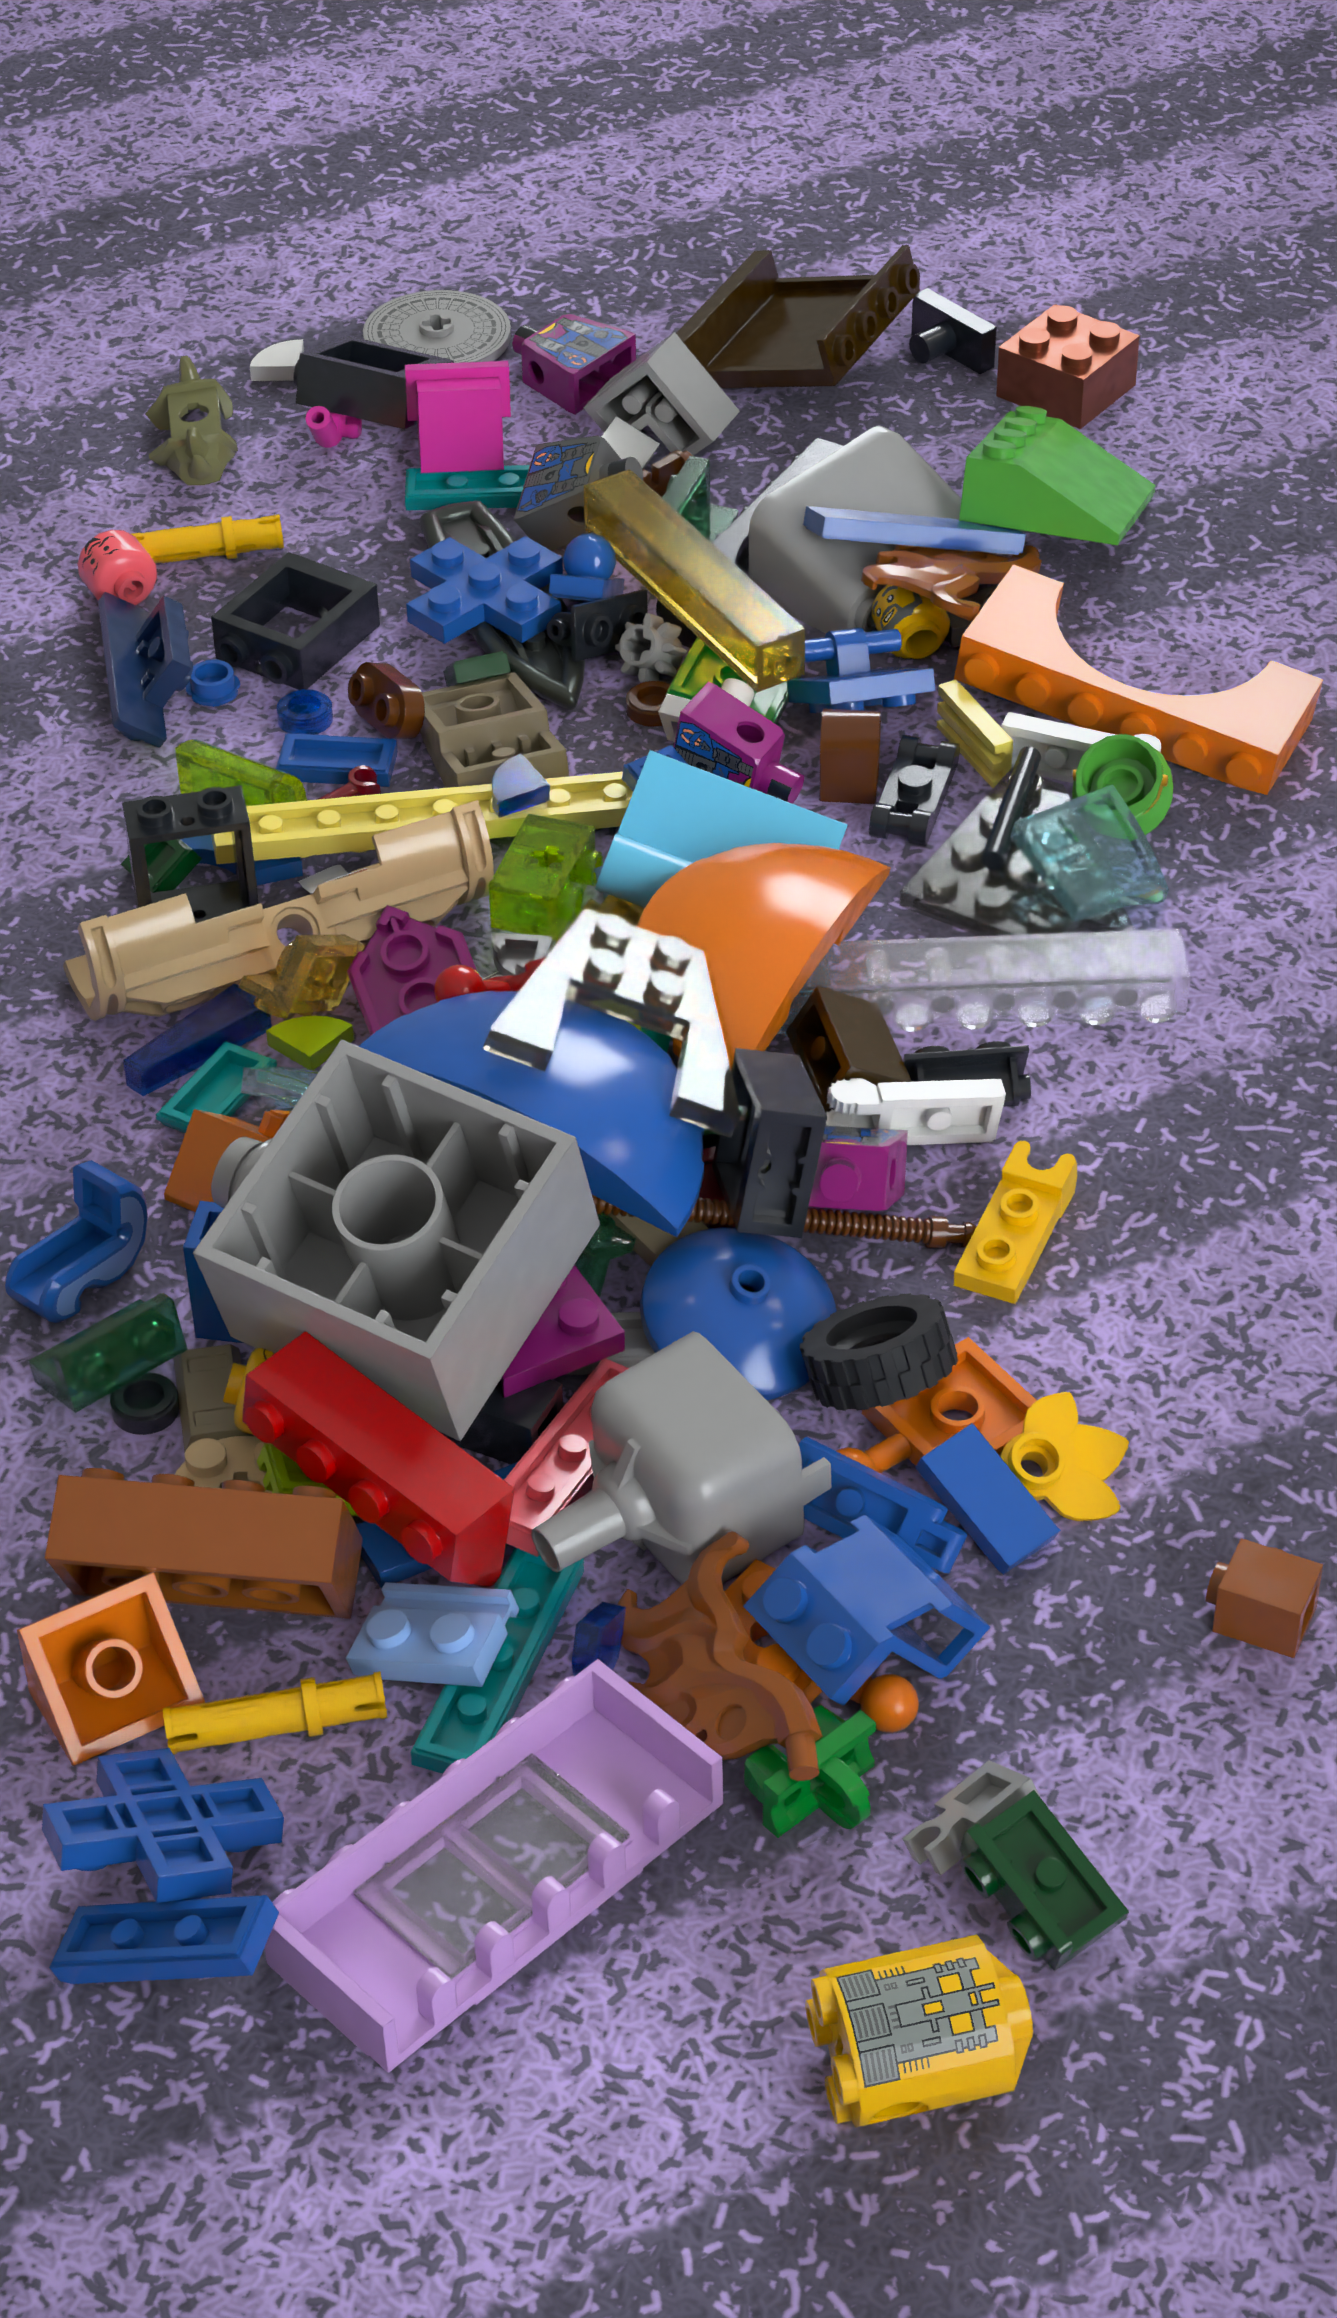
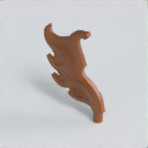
M896 545L895 550L878 552L876 564L867 565L863 568L861 581L873 590H876L878 584L892 585L910 590L929 598L935 606L955 616L973 621L979 613L980 604L961 600L962 598L977 593L979 584H1000L1012 565L1039 574L1042 560L1039 559L1038 549L1032 545L1024 546L1023 553H1019V555L1013 554L1012 556L997 555L990 552Z
M731 1531L714 1541L696 1558L690 1569L688 1579L667 1599L652 1608H638L637 1594L630 1589H626L618 1601L614 1613V1631L621 1645L627 1651L646 1660L650 1670L648 1679L644 1684L629 1681L630 1685L718 1753L722 1760L738 1759L768 1744H779L786 1748L789 1777L791 1779L806 1781L818 1776L819 1766L815 1742L823 1736L812 1706L803 1691L785 1676L744 1660L743 1652L749 1637L736 1610L723 1590L721 1580L723 1568L730 1559L747 1552L749 1548L747 1539Z

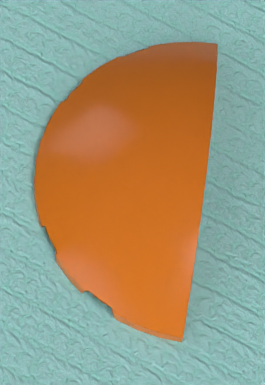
M767 843L732 848L731 850L702 858L683 868L667 880L652 896L643 910L636 928L632 947V954H636L638 969L635 979V990L638 992V999L647 1019H659L665 1029L673 1036V1052L698 1074L727 1091L735 1049L766 1050L786 1022L794 998L833 943L838 946L841 944L889 876L891 867L854 853L825 846Z

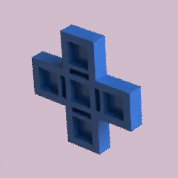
M526 536L514 541L509 546L487 558L448 537L410 559L411 577L431 590L406 604L407 622L443 644L484 621L523 643L547 629V624L551 621L552 617L556 613L561 612V602L541 591L540 588L550 583V574H563V557Z
M170 1748L98 1756L96 1782L104 1797L43 1804L42 1831L61 1871L73 1869L97 1871L108 1865L136 1861L156 1903L230 1894L233 1866L225 1851L244 1852L254 1846L282 1843L284 1816L262 1778L190 1786Z

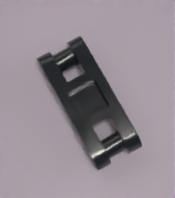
M902 735L897 758L879 802L874 804L869 823V835L871 837L887 839L889 834L908 837L909 843L927 846L958 766L960 745L958 743L941 741L939 746L921 743V737Z

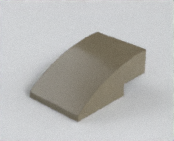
M515 672L422 692L425 715L420 734L446 788L569 777L566 749L549 730L547 709Z

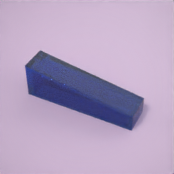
M236 983L231 985L125 1058L123 1064L126 1086L145 1096L201 1067L225 1041L242 1046L265 1034L266 1030L272 1027L270 1004Z

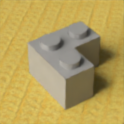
M675 332L614 375L584 407L585 411L603 432L606 431L617 416L639 431L648 425L670 452L674 450H687L693 456L714 442L740 412Z

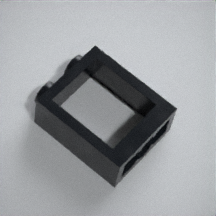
M346 335L300 353L293 374L294 384L297 386L296 404L308 407L323 406L329 412L405 430L417 424V421H408L405 365L454 363V360Z
M288 552L211 616L216 659L225 661L232 667H240L266 677L275 684H284L305 692L380 626L377 584ZM286 606L320 618L298 639L264 627L267 622Z
M241 785L226 788L211 787L198 792L170 796H149L142 800L122 802L136 908L186 893L195 923H199L259 904L250 821ZM232 832L237 881L151 893L144 844Z
M741 1048L735 1049L712 1168L737 1232L802 1238L827 1115L799 1055ZM738 1106H745L747 1112L745 1115L737 1117L733 1114L734 1109Z

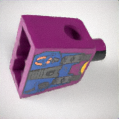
M573 314L562 315L540 330L529 325H523L516 331L512 342L514 352L520 354L522 358L523 383L574 415L582 411L586 404L614 375L636 360L635 333Z
M708 681L680 711L674 748L688 765L792 804L797 799L804 783V775L779 763L785 738L782 728L719 686Z
M825 1126L808 1207L883 1211L890 1208L905 1192L908 1130Z

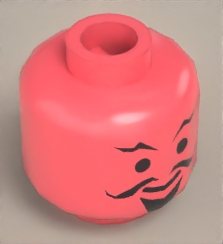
M108 530L96 535L82 549L77 563L80 578L97 600L101 598L104 592H107L133 605H138L148 597L157 579V569L154 560L137 538L124 530Z

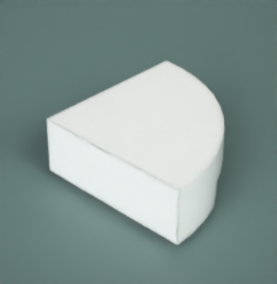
M303 339L280 342L259 352L250 364L251 381H294L295 365L299 360L300 353L304 352Z

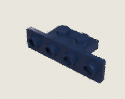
M104 592L98 600L112 724L128 739L137 742L142 740L160 748L167 739L163 707L175 691L180 692L186 687L193 672V662L190 660L188 646L189 632L185 625L183 604L163 595L150 614L138 606Z

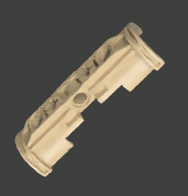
M476 800L453 807L450 812L373 835L372 841L379 863L364 867L367 868L365 871L320 884L313 894L263 909L262 903L195 923L193 912L185 893L114 916L107 917L104 915L81 922L78 926V932L85 955L64 962L63 968L68 981L87 1015L94 1021L105 1018L106 1014L115 1015L122 1012L160 1017L357 954L360 951L363 952L377 929V920L387 905L408 912L410 918L435 927L456 905L468 903L472 899L486 897L492 890L494 880L492 849L479 802ZM281 928L296 930L303 937L305 947L291 949L284 946L277 936V930Z

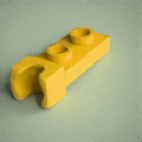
M1018 1141L1014 1145L1002 1168V1179L954 1270V1286L1016 1304L1058 1219L1064 1214L1075 1193L1077 1161L1072 1154H1063L1054 1167L1039 1170L1028 1164L1027 1158L1031 1151L1030 1144L1027 1141Z

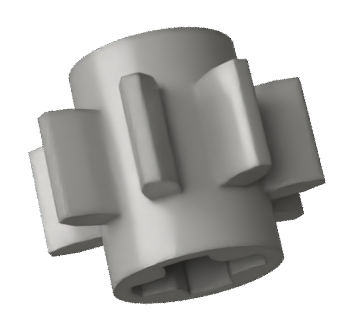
M646 613L643 625L627 622L625 624L626 631L623 633L620 643L615 645V649L620 651L621 657L625 661L621 671L632 676L638 675L640 682L659 681V674L675 677L677 674L676 669L680 665L682 657L687 654V650L682 647L680 640L677 638L682 630L681 627L668 622L664 623L662 617Z

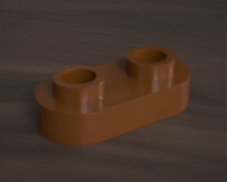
M362 663L356 673L351 676L348 684L349 701L355 707L358 715L389 739H414L422 728L425 715L424 698L420 688L388 663Z

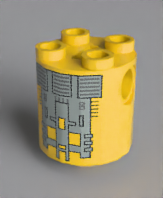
M977 1934L825 1968L819 1971L818 1978L811 1979L812 1999L805 2000L806 2016L815 2047L828 2045L832 2075L825 2077V2089L835 2124L852 2121L855 2128L893 2118H900L1015 2091L1033 2036L1031 2010L1020 1977L1015 1975L991 1954Z

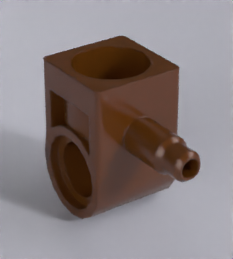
M823 708L820 737V801L860 804L876 803L880 765L881 711Z

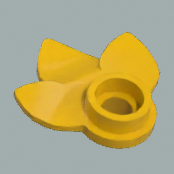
M1060 1392L1040 1398L1027 1410L1022 1434L1013 1437L1005 1445L1000 1454L1002 1460L1035 1500L1044 1499L1064 1518L1075 1521H1091L1108 1518L1119 1512L1121 1508L1119 1501L1104 1481L1117 1469L1129 1445L1127 1438L1104 1428L1077 1424L1078 1411L1075 1400L1070 1392ZM1025 1460L1036 1462L1041 1467L1043 1475L1035 1477L1028 1474L1022 1468L1021 1462Z

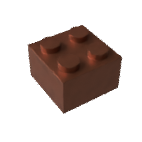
M1054 304L999 346L996 397L1019 406L1042 408L1047 411V417L1062 419L1070 426L1082 429L1136 385L1140 335L1121 329L1115 323L1100 321L1078 313L1072 307Z

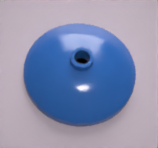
M735 1227L710 1228L697 1231L672 1243L652 1264L640 1298L642 1326L646 1338L655 1353L692 1331L700 1333L767 1401L789 1394L810 1381L800 1351V1343H803L802 1337L806 1332H810L813 1326L820 1320H825L830 1317V1314L837 1311L828 1284L821 1273L804 1255L775 1237L765 1234L737 1232ZM741 1286L751 1288L756 1292L746 1291Z

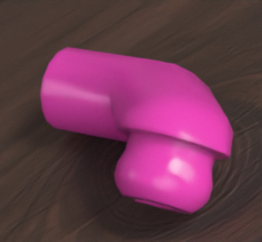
M314 406L306 413V423L316 443L322 447L330 448L336 446L342 437L355 439L361 435L362 419L329 412L323 406Z

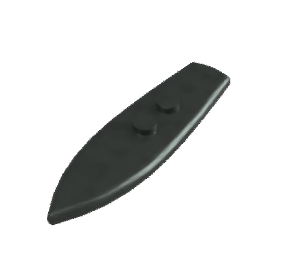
M481 501L448 504L424 513L419 521L429 548L451 537L487 558L516 541ZM550 583L540 588L541 591L552 596V594H549ZM553 597L561 602V612H569L562 598ZM486 621L469 630L477 644L486 654L501 651L503 654L506 653L510 673L515 672L533 693L565 709H575L584 682L585 660L572 661V647L563 646L552 641L547 634V629L523 643Z

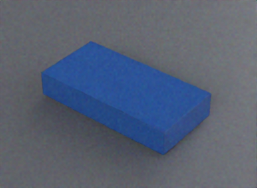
M285 734L276 766L277 781L345 785L349 782V772L357 766L364 765L369 766L376 772L378 785L389 787L398 753L397 740Z
M973 1423L921 1457L915 1466L924 1480L1003 1575L1054 1540L1061 1531Z

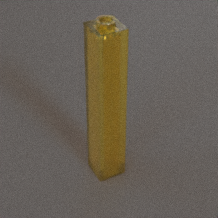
M629 469L584 485L585 531L603 536L609 541L615 551L616 560L757 693L805 675V628L632 470Z

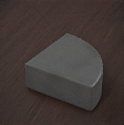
M492 933L493 960L497 970L502 976H517L525 972L524 965L540 958L552 957V936Z

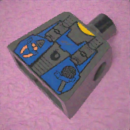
M598 435L536 445L514 521L530 539L551 551L569 544L573 538L581 534L596 533L606 529L616 521L623 493L642 486L643 471L641 465L634 457L621 459L606 439Z

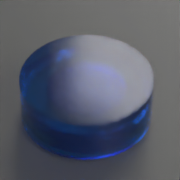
M302 689L290 692L279 700L276 707L278 725L286 733L315 735L325 731L333 722V708L330 698L316 690Z

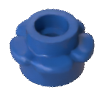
M206 660L193 666L191 678L186 685V693L192 696L193 702L199 705L220 706L237 697L240 680L234 675L233 667L229 663L221 660Z

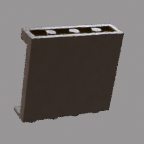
M902 245L876 275L779 278L772 251H754L676 334L720 388L836 386L920 291L919 269L913 263L909 245Z

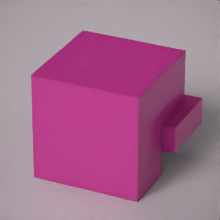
M508 361L405 365L408 421H417L421 473L504 470L502 417H511Z

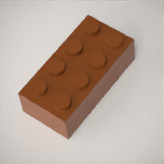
M103 1468L83 1469L81 1477L58 1475L45 1560L73 1595L96 1596L145 1574L154 1572L166 1603L351 1619L363 1538L344 1500L335 1498L336 1494L329 1489L316 1486H297L293 1488L292 1494L265 1492L264 1486L245 1480H226L222 1483V1488L194 1486L195 1482L193 1480L174 1474L153 1475L151 1482L124 1480L125 1476L123 1474Z

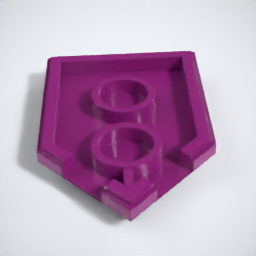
M389 905L385 907L376 922L377 929L363 952L357 953L347 970L370 1036L403 1015L437 1003L434 995L435 982L439 974L446 968L453 965H466L476 970L462 932L443 925L436 928L410 918L408 912Z

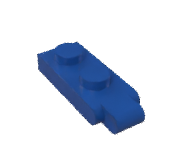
M807 1436L800 1441L802 1469L823 1457L831 1463L832 1488L803 1506L804 1519L842 1538H846L858 1532L850 1522L866 1515L901 1537L930 1567L944 1573L951 1572L968 1534L962 1529L944 1521L948 1512L947 1507Z

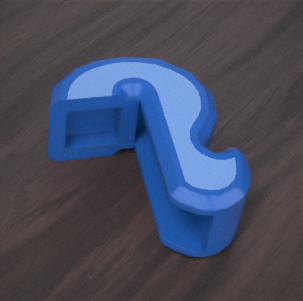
M92 1160L73 1167L74 1202L79 1208V1214L73 1220L13 1258L7 1270L6 1293L11 1299L49 1322H62L79 1313L81 1310L79 1297L85 1288H103L120 1279L133 1266L145 1242L148 1213L146 1197L142 1189Z

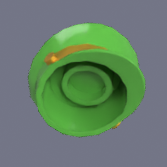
M1127 734L1106 736L1088 748L1081 757L1078 768L1073 770L1072 799L1075 811L1082 823L1098 836L1114 840L1138 839L1155 829L1165 818L1173 799L1171 769L1164 756L1139 737Z

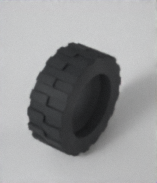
M924 1294L887 1295L877 1297L874 1300L853 1304L849 1308L830 1314V1317L823 1321L820 1320L813 1326L810 1332L805 1333L802 1337L803 1343H800V1351L816 1400H820L821 1405L824 1407H835L836 1410L842 1411L847 1409L867 1410L876 1406L883 1407L905 1398L907 1400L914 1397L919 1392L937 1385L938 1381L943 1377H947L952 1372V1366L956 1365L958 1361L956 1347L944 1307L938 1299H930L929 1295Z

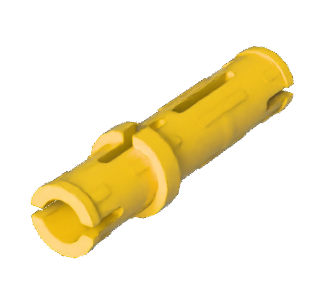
M280 514L233 521L232 516L221 517V522L209 523L207 525L131 534L137 538L155 564L226 555L228 560L238 558V553L284 548Z
M381 1672L318 1684L315 1683V1677L300 1679V1687L176 1708H163L168 1748L175 1755L177 1752L307 1730L309 1737L323 1735L324 1727L380 1718V1720L386 1719L388 1717Z

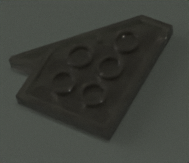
M1014 767L1009 770L900 891L901 907L1053 965H1057L1083 933L1130 949L1134 944L1135 929L1063 784L1036 774L1004 866L999 870H990L982 864L981 857Z

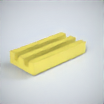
M956 679L938 685V695L944 701L939 702L937 706V712L943 718L937 721V728L950 742L960 745L962 756L992 788L1008 784L1012 770L1013 739Z

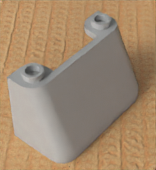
M875 426L771 492L759 502L753 512L749 525V594L824 633L859 627L864 632H871L876 628L871 614L872 603L886 585L878 584L876 590L864 585L861 581L863 568L867 565L876 564L878 552L895 550L896 544L822 538L806 529V526L803 525L806 506L959 519L961 497L900 434L883 426Z

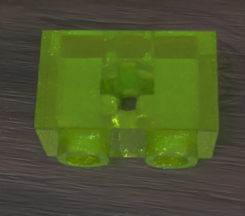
M528 814L497 868L494 879L488 884L491 928L527 935L552 936V940L558 941L568 921L574 923L578 921L587 885L596 886L597 884L594 869L603 865V855L595 849V826Z

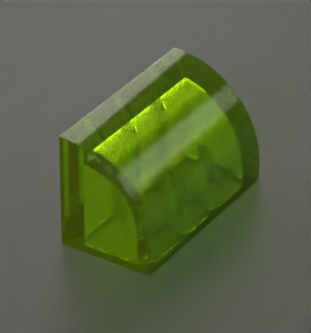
M198 739L187 740L175 748L181 794L198 792L211 787L226 788L241 785L246 806L307 801L305 788L300 779L294 775Z

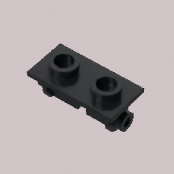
M642 589L571 606V613L559 612L552 617L551 621L547 624V634L552 641L563 646L572 647V661L574 662L617 652L618 650L615 649V645L620 643V639L626 631L625 624L630 622L635 625H643L644 617L648 613L647 590Z
M993 1041L981 1044L976 1049L950 1051L944 1046H927L918 1049L914 1053L904 1054L903 1062L912 1082L1001 1079L1006 1093L1003 1107L1019 1106L1020 1100L1031 1098L1029 1074H1024L1029 1054V1045L1011 1046L1007 1042Z

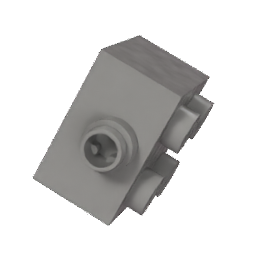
M341 1039L272 1139L262 1142L248 1137H240L233 1141L224 1151L214 1171L211 1185L213 1201L224 1209L193 1254L231 1337L255 1348H263L276 1353L306 1331L436 1430L461 1441L598 1229L600 1222L576 1137Z

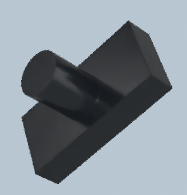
M928 288L916 294L912 304V337L909 340V348L916 361L924 364L945 354L978 374H982L995 367L996 326Z

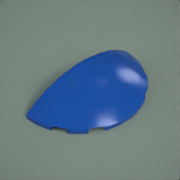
M487 991L443 999L403 1015L376 1031L359 1045V1047L576 1137L592 1195L675 1237H678L688 1221L697 1202L704 1175V1162L702 1161L704 1126L700 1108L691 1087L686 1084L669 1055L649 1036L613 1013L589 1003L543 992Z

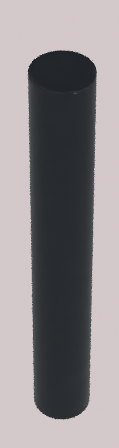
M1024 747L1019 751L981 857L982 864L990 870L1001 869L1006 861L1041 761V754L1034 747Z

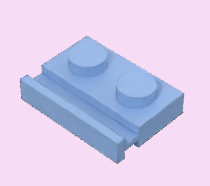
M385 1582L382 1588L385 1598L380 1606L373 1605L346 1660L353 1674L358 1676L371 1675L373 1672L380 1671L382 1680L482 1687L508 1634L505 1624L509 1617L517 1616L519 1607L512 1591L507 1589Z

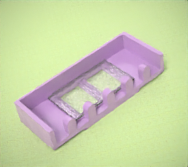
M597 1659L576 1676H569L561 1680L546 1699L525 1715L512 1718L506 1722L492 1740L467 1759H459L452 1763L438 1781L412 1801L398 1804L386 1816L383 1823L354 1845H346L339 1849L330 1858L325 1867L299 1887L281 1893L272 1902L279 1911V1915L264 1948L266 1962L363 2053L370 2056L389 2073L472 2005H477L639 1875L646 1865L723 1804L722 1757Z

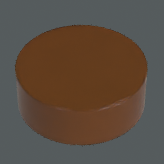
M646 681L632 687L626 695L627 716L633 722L643 726H663L658 711L666 697L670 684L662 681Z

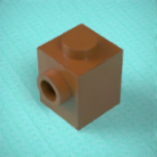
M1241 1538L1230 1563L1226 1564L1219 1561L1209 1581L1206 1602L1216 1605L1212 1632L1295 1658L1317 1608L1323 1564L1289 1554L1278 1548L1267 1547Z

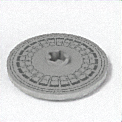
M430 290L403 295L378 307L369 315L364 324L363 338L364 340L454 360V363L489 362L499 358L509 346L511 325L505 311L496 303L484 297L461 291Z

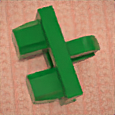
M822 1705L813 1709L823 1736L815 1742L819 1774L813 1779L806 1781L791 1779L789 1777L787 1756L774 1745H766L746 1759L744 1763V1784L756 1799L763 1804V1826L777 1838L818 1808L845 1829L854 1828L870 1816L871 1806L868 1800L870 1794L860 1776L875 1766L868 1738L876 1732V1722L862 1710L845 1721Z

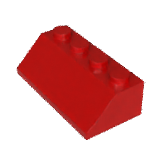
M306 1331L246 1374L242 1422L248 1426L256 1438L264 1443H271L296 1462L308 1478L314 1482L323 1483L348 1502L361 1519L368 1523H375L400 1542L412 1558L419 1563L428 1564L449 1581L489 1587L498 1581L502 1572L515 1491L514 1487Z

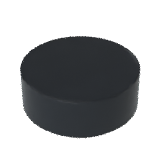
M144 1372L128 1376L113 1388L110 1395L113 1420L119 1428L128 1433L137 1435L157 1433L170 1426L179 1413V1399L175 1384L166 1376L158 1373Z

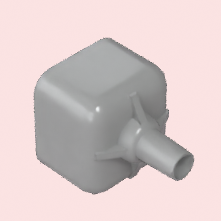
M692 1331L608 1380L596 1391L591 1406L593 1440L589 1442L594 1477L592 1491L532 1529L531 1536L539 1555L546 1565L555 1572L568 1567L621 1538L633 1542L643 1550L648 1549L675 1580L683 1584L688 1579L690 1569L699 1554L714 1541L733 1531L747 1539L749 1548L743 1555L735 1556L726 1563L721 1577L723 1584L746 1570L755 1559L760 1561L803 1535V1506L832 1488L831 1463L823 1457L802 1469L800 1447L785 1419L704 1336Z

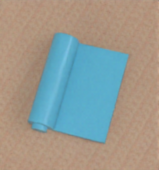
M650 750L619 830L615 834L606 856L595 890L645 908L652 896L667 880L683 868L702 858H707L736 847L767 843L817 845L839 850L848 825Z

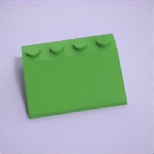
M1020 406L1016 407L1015 412L1009 411L966 457L959 521L1119 545L1155 493V484L1062 419L1046 417L1047 411L1038 407Z

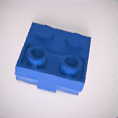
M859 627L828 631L824 638L793 641L791 643L790 654L793 663L825 660L827 675L787 680L789 703H809L810 713L823 712V708L865 710L864 706L883 705V707L913 705L916 704V693L936 691L934 669L887 667L870 670L869 654L893 652L901 649L902 639L898 629L864 632Z

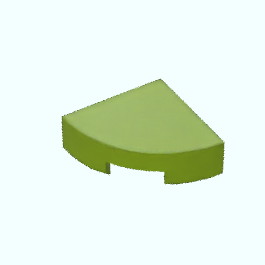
M328 1016L296 1017L280 1022L266 1030L269 1047L310 1071L315 1070L327 1061L341 1039L349 1043L354 1040L352 1024Z

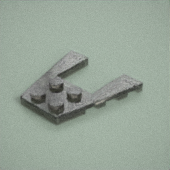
M585 908L491 1025L482 1050L545 1072L554 1050L564 1001L566 999L681 1040L682 1046L669 1116L731 1138L741 1114L704 951L690 946L678 937L661 936L633 926L619 916L612 914L603 915Z

